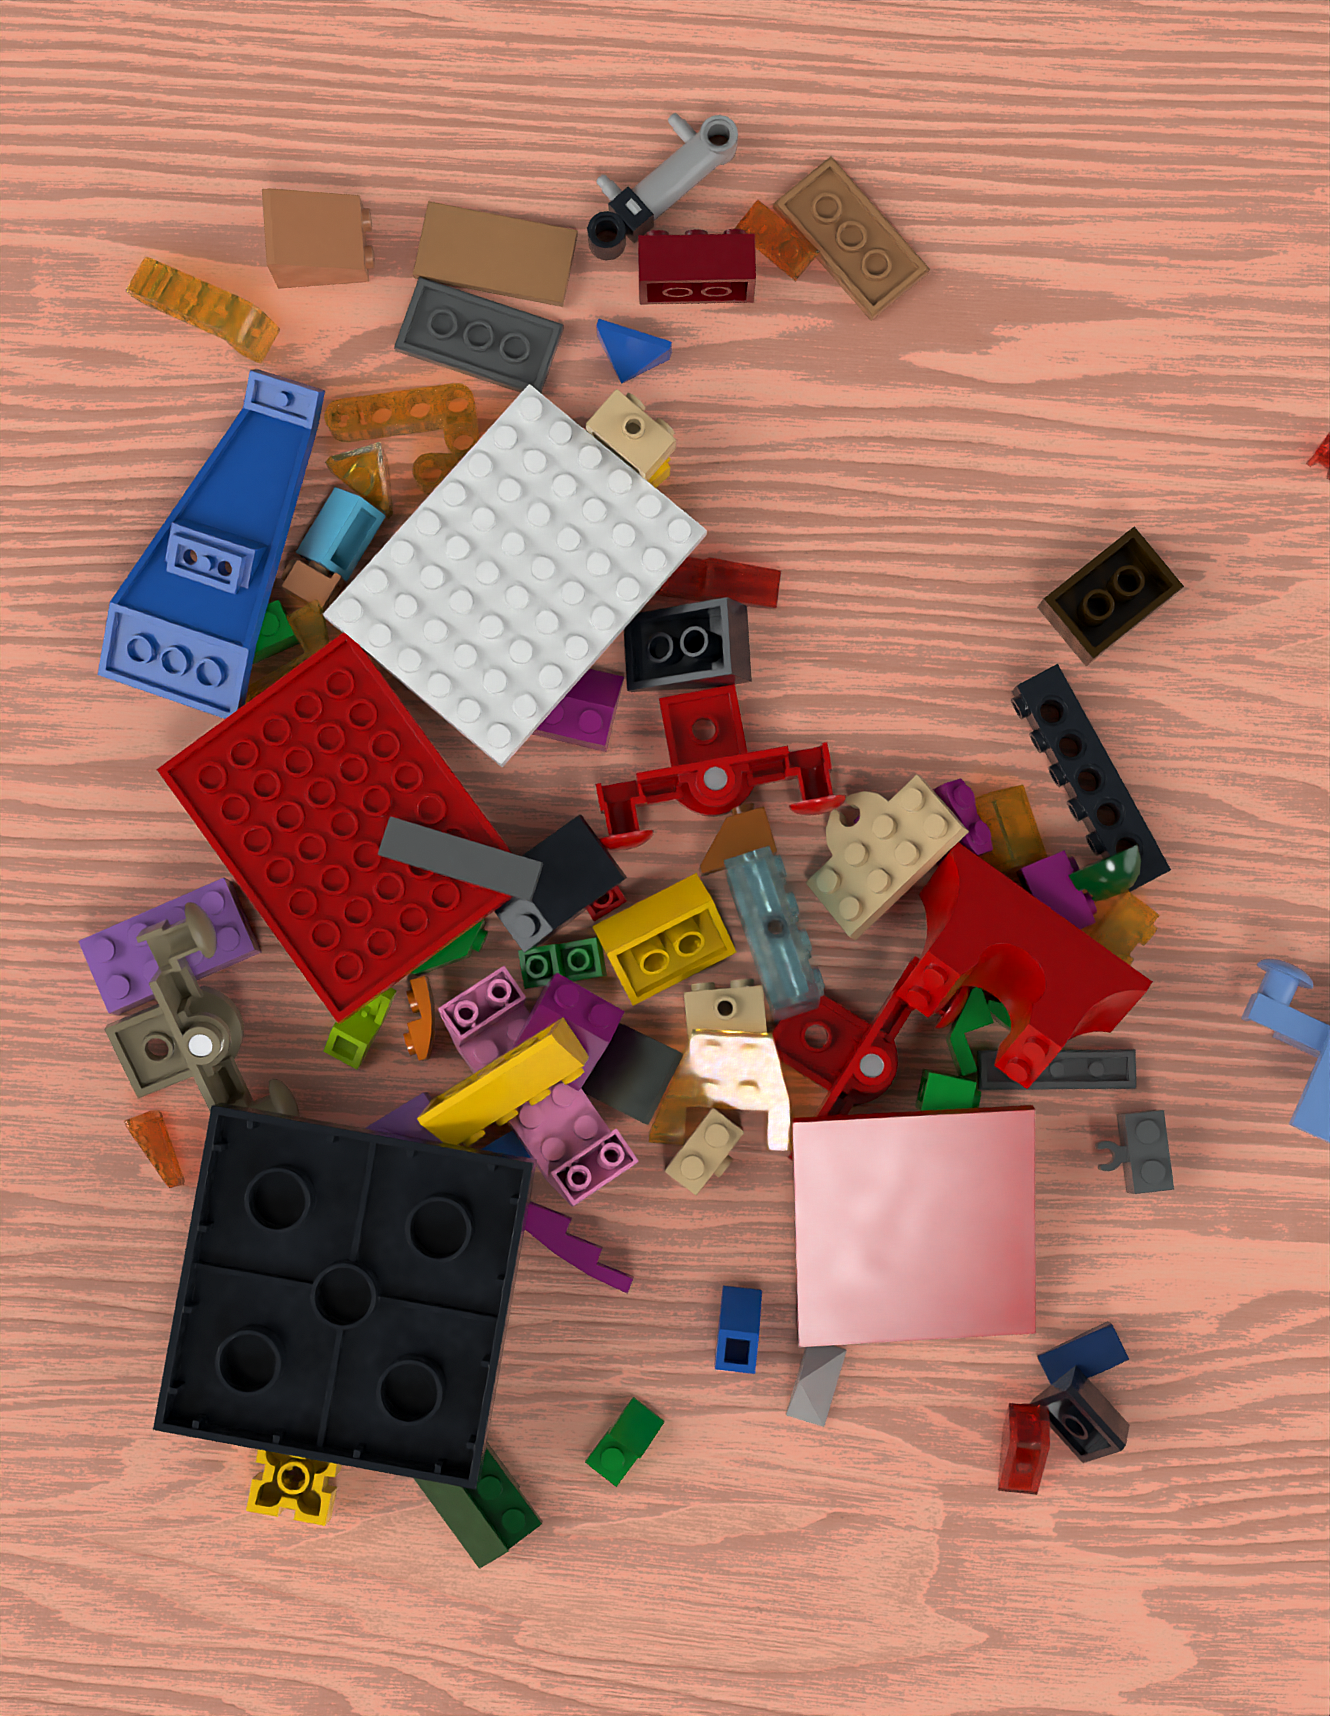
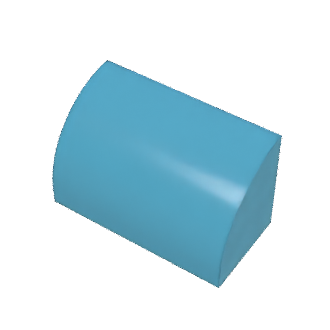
M335 487L296 553L309 562L312 560L325 567L332 575L334 573L341 575L344 581H347L386 515L362 497Z

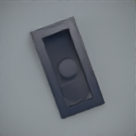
M1108 1321L1037 1355L1050 1385L1075 1365L1087 1378H1090L1129 1360L1113 1325Z

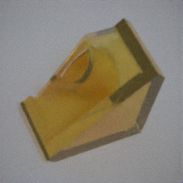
M381 442L333 455L326 460L325 464L333 475L386 515L387 519L393 515L389 460Z

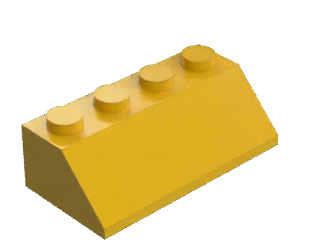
M562 1017L432 1099L417 1117V1120L443 1143L458 1145L463 1142L467 1147L486 1134L483 1128L491 1123L496 1122L498 1126H501L518 1114L516 1108L529 1101L531 1106L545 1099L551 1094L549 1087L560 1080L564 1085H567L584 1073L582 1067L587 1062L589 1056Z

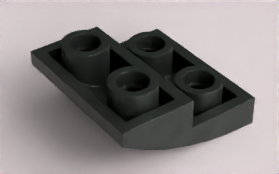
M619 1023L610 1043L581 1089L585 1094L649 1125L683 1053Z

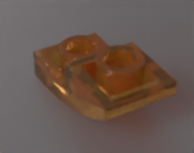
M758 199L734 228L743 229L747 233H755L756 250L795 282L820 252Z

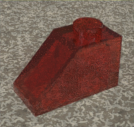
M1028 1403L1008 1404L1002 1430L998 1491L1038 1494L1050 1449L1049 1407Z

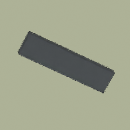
M391 816L378 855L384 858L532 902L543 867L542 862Z
M1136 1049L1061 1050L1028 1089L1009 1078L1004 1072L994 1066L998 1050L977 1051L978 1090L1136 1089Z

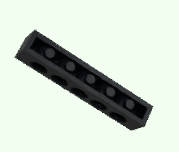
M1056 664L1018 684L1012 690L1014 695L1011 699L1012 706L1020 719L1026 717L1033 730L1029 735L1039 753H1046L1052 764L1048 767L1053 781L1058 787L1064 786L1070 800L1067 801V805L1071 814L1077 822L1082 820L1089 832L1086 835V840L1092 852L1096 856L1101 854L1103 858L1117 853L1116 844L1119 840H1125L1132 846H1138L1141 857L1140 874L1134 885L1122 894L1125 895L1171 870L1059 665ZM1050 704L1056 707L1059 712L1057 722L1050 723L1042 718L1040 713L1042 705ZM1069 738L1076 743L1078 748L1076 756L1068 757L1060 751L1059 742L1061 739ZM1081 772H1088L1095 777L1096 788L1094 791H1085L1080 787L1078 776ZM1100 806H1107L1113 810L1115 814L1113 825L1106 826L1098 820L1097 810Z

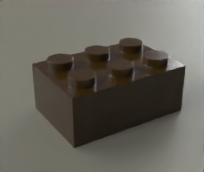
M1134 526L1047 595L1037 608L1082 663L1088 666L1172 599L1184 585Z

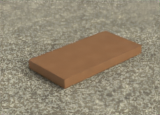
M832 156L773 203V209L870 321L875 319L929 274L930 268Z
M428 201L413 276L415 279L422 277L441 284L563 307L578 230Z

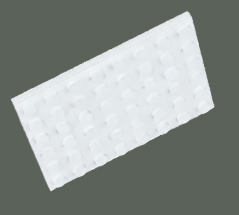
M529 384L323 615L342 633L345 632L358 643L369 656L498 765L503 767L707 535V530Z

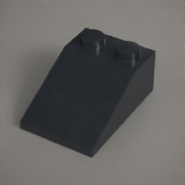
M728 597L640 612L624 628L627 691L629 692L713 688L752 682L747 606Z
M580 814L522 855L523 857L543 863L532 902L512 897L494 912L525 953L547 941L624 881L627 876Z

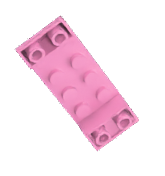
M505 966L438 1008L458 1052L473 1073L512 1049L530 1014L524 1006L525 995ZM559 1081L549 1087L551 1094L533 1106L527 1101L517 1107L518 1114L507 1123L530 1157L537 1159L536 1166L547 1182L574 1207L639 1161L617 1129L612 1132L610 1131L582 1089L577 1091Z

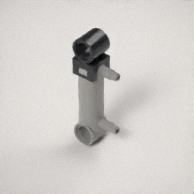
M674 113L668 118V122L685 144L633 189L628 186L622 191L606 175L602 174L599 176L597 184L602 188V192L609 198L610 202L608 203L609 211L599 212L589 221L587 232L589 249L592 254L598 259L605 261L616 259L625 250L626 236L633 243H636L638 235H645L654 227V221L717 166L730 162L736 154L738 141L737 127L730 118L722 115L711 116L705 120L700 131L696 133L684 119H681L677 113ZM714 135H721L727 138L728 142L722 146H716L709 139ZM604 230H610L616 233L617 236L610 242H603L597 238V235Z

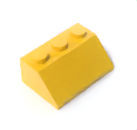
M697 872L592 926L633 1006L737 953L718 910Z

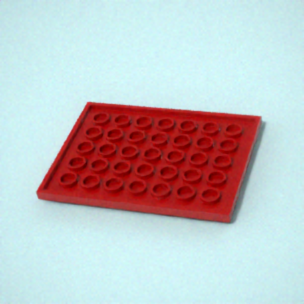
M345 632L156 769L338 1024H342L513 897L378 855L390 816L506 852H512L365 651Z

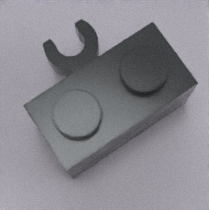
M1164 1110L1116 1114L1120 1146L1111 1141H1100L1095 1144L1096 1149L1107 1148L1112 1152V1160L1107 1164H1099L1098 1169L1113 1171L1123 1163L1126 1193L1141 1194L1174 1190Z

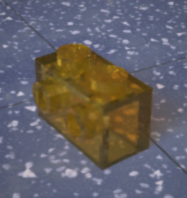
M1127 891L1118 896L1089 936L1131 965L1134 958L1130 956V953L1138 943L1144 946L1152 938L1158 929L1154 922L1160 915L1131 892Z

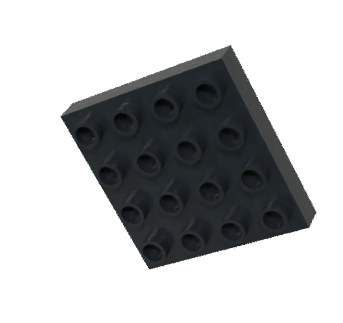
M226 1103L212 1105L153 1430L476 1489L481 1480L537 1159Z

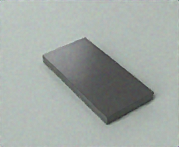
M419 277L394 349L396 352L520 393L529 384L542 393L564 330V324Z

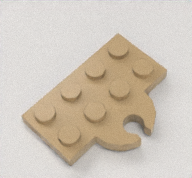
M917 774L890 801L878 793L867 791L847 796L846 802L853 808L860 810V819L854 826L848 827L846 816L836 809L829 816L826 826V841L833 856L805 883L846 934L854 940H857L969 832L928 783Z

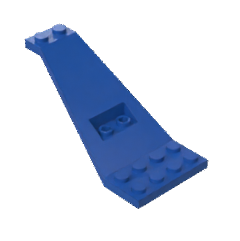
M259 369L250 370L242 410L111 599L97 675L226 719L245 705L256 644L318 430L325 390ZM191 550L197 555L196 562L191 558ZM226 561L229 562L232 567L231 573H229L225 568Z

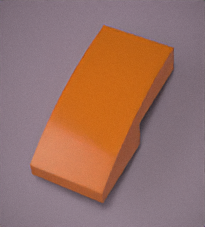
M422 976L410 980L412 990L406 991L413 1014L420 1012L421 1018L408 1022L409 1032L403 1034L410 1056L417 1054L419 1061L430 1059L435 1035V1009L432 990L428 977Z

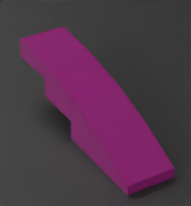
M530 1201L525 1226L527 1232L554 1254L587 1275L628 1294L634 1276L597 1262L603 1247L567 1233L572 1217Z

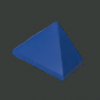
M598 319L596 325L597 337L621 384L670 360L672 354L671 341Z

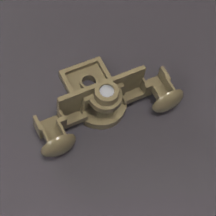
M188 902L185 904L186 919L171 925L168 919L142 929L136 939L138 943L147 941L159 966V969L148 983L158 1004L107 1024L104 1029L137 1098L194 1077L209 1111H211L212 1105L226 1103L300 1117L295 1097L290 1089L278 1079H271L269 1081L270 1095L255 1101L253 1100L234 1060L240 1050L244 1036V1024L241 1013L234 1002L220 991L207 986L199 987L185 956L201 951L206 958L210 959L216 952V932L208 914L199 905ZM154 1038L162 1039L168 1045V1054L164 1056L154 1055L148 1048V1041Z

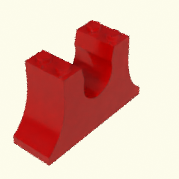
M958 842L952 847L919 893L927 917L926 942L918 963L896 995L929 1018L943 1008L960 987H978L993 994L1005 1006L1011 1020V1031L999 1046L994 1066L1004 1072L1009 1078L1028 1089L1063 1049L1068 1040L1091 1032L1111 1033L1148 991L1153 981Z

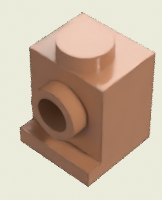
M291 560L281 578L284 581L282 587L287 594L322 614L338 598L346 582L337 573H334L330 579L328 576L331 572L312 560L308 565L299 560Z

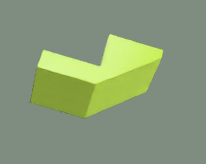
M389 988L342 1024L335 1022L323 1052L358 1070L387 1017L397 990Z

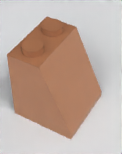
M271 188L262 189L266 262L278 289L369 282L368 269L375 268L373 246L366 244V232L372 231V218L370 208L363 207L360 195Z

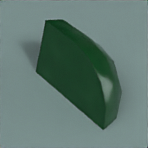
M1135 845L1088 864L1068 876L1078 891L1086 889L1093 895L1092 900L1095 902L1119 895L1131 888L1140 874L1141 857L1138 846Z

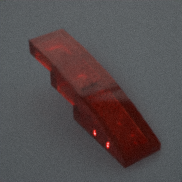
M687 557L654 595L701 602L728 597L747 607L776 609L781 570L712 557L706 559Z

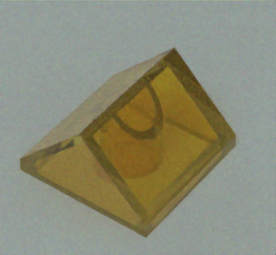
M1024 785L991 791L975 798L977 815L989 827L993 850L979 856L981 859L1003 873L1047 858Z

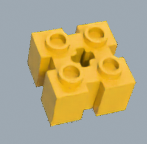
M264 1450L257 1451L255 1463L265 1464L264 1473L259 1472L252 1478L246 1511L278 1517L285 1508L295 1510L293 1520L326 1526L332 1518L337 1486L328 1485L329 1477H335L341 1471L342 1465ZM295 1466L300 1467L302 1472L305 1473V1477L299 1483L293 1481L294 1475L288 1474V1470H292Z

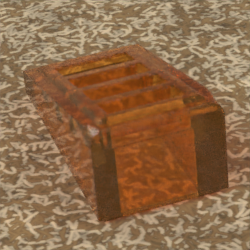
M159 1110L149 1111L124 1120L126 1128L169 1189L185 1185V1179L162 1112Z

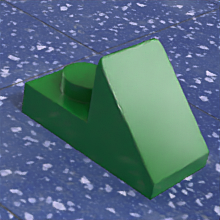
M633 1397L587 1457L585 1463L617 1487L636 1460L643 1456L665 1421Z

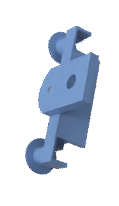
M1278 959L1261 960L1257 963V966L1266 973L1257 993L1251 995L1241 1019L1244 1021H1254L1274 1030L1273 1038L1318 1058L1289 1125L1330 1144V1025L1289 1007L1298 986L1313 989V981L1307 973L1286 961Z

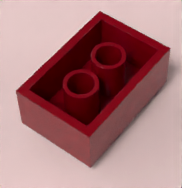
M693 229L686 231L685 235H669V232L664 230H652L647 232L646 235H638L640 305L754 303L756 285L755 233H747L743 229H728L723 234H708L705 230Z

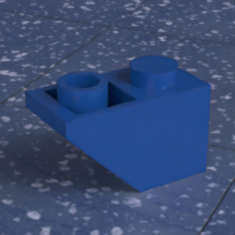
M723 1285L714 1361L715 1370L755 1374L760 1331L761 1289Z

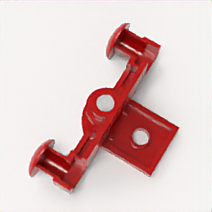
M735 684L659 698L671 767L636 773V780L605 786H602L601 783L595 784L600 812L605 814L609 835L608 837L601 838L600 841L607 850L614 851L628 850L641 846L653 836L654 830L639 829L636 812L638 807L677 801L684 808L698 815L708 817L722 816L732 812L731 809L741 806L751 794L754 786L792 779L798 780L801 802L789 805V809L796 814L811 816L828 813L840 807L846 800V795H833L829 774L832 771V763L828 742L821 743L820 747L789 752L788 746L748 753ZM699 720H708L714 725L715 734L708 740H699L692 731L694 724Z
M914 956L910 960L871 1024L806 983L809 998L790 1004L762 1050L828 1091L813 1117L848 1115L853 1106L877 1099L891 1086L898 1067V1054L894 1039L911 1012L915 1009L897 996L896 993L918 963V957ZM970 986L958 988L948 1003L936 1012L940 1016L934 1026L935 1029L947 1027L958 1017L968 999ZM820 1026L825 1030L827 1041L823 1047L812 1048L806 1043L805 1032L809 1027ZM791 1151V1153L789 1154V1156H788L787 1158L793 1161L792 1151Z

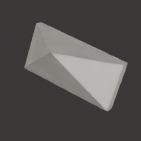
M833 1345L805 1347L786 1412L787 1416L822 1427L825 1426L846 1349Z

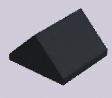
M1076 1365L1030 1402L1033 1409L1082 1463L1120 1452L1126 1446L1129 1423Z

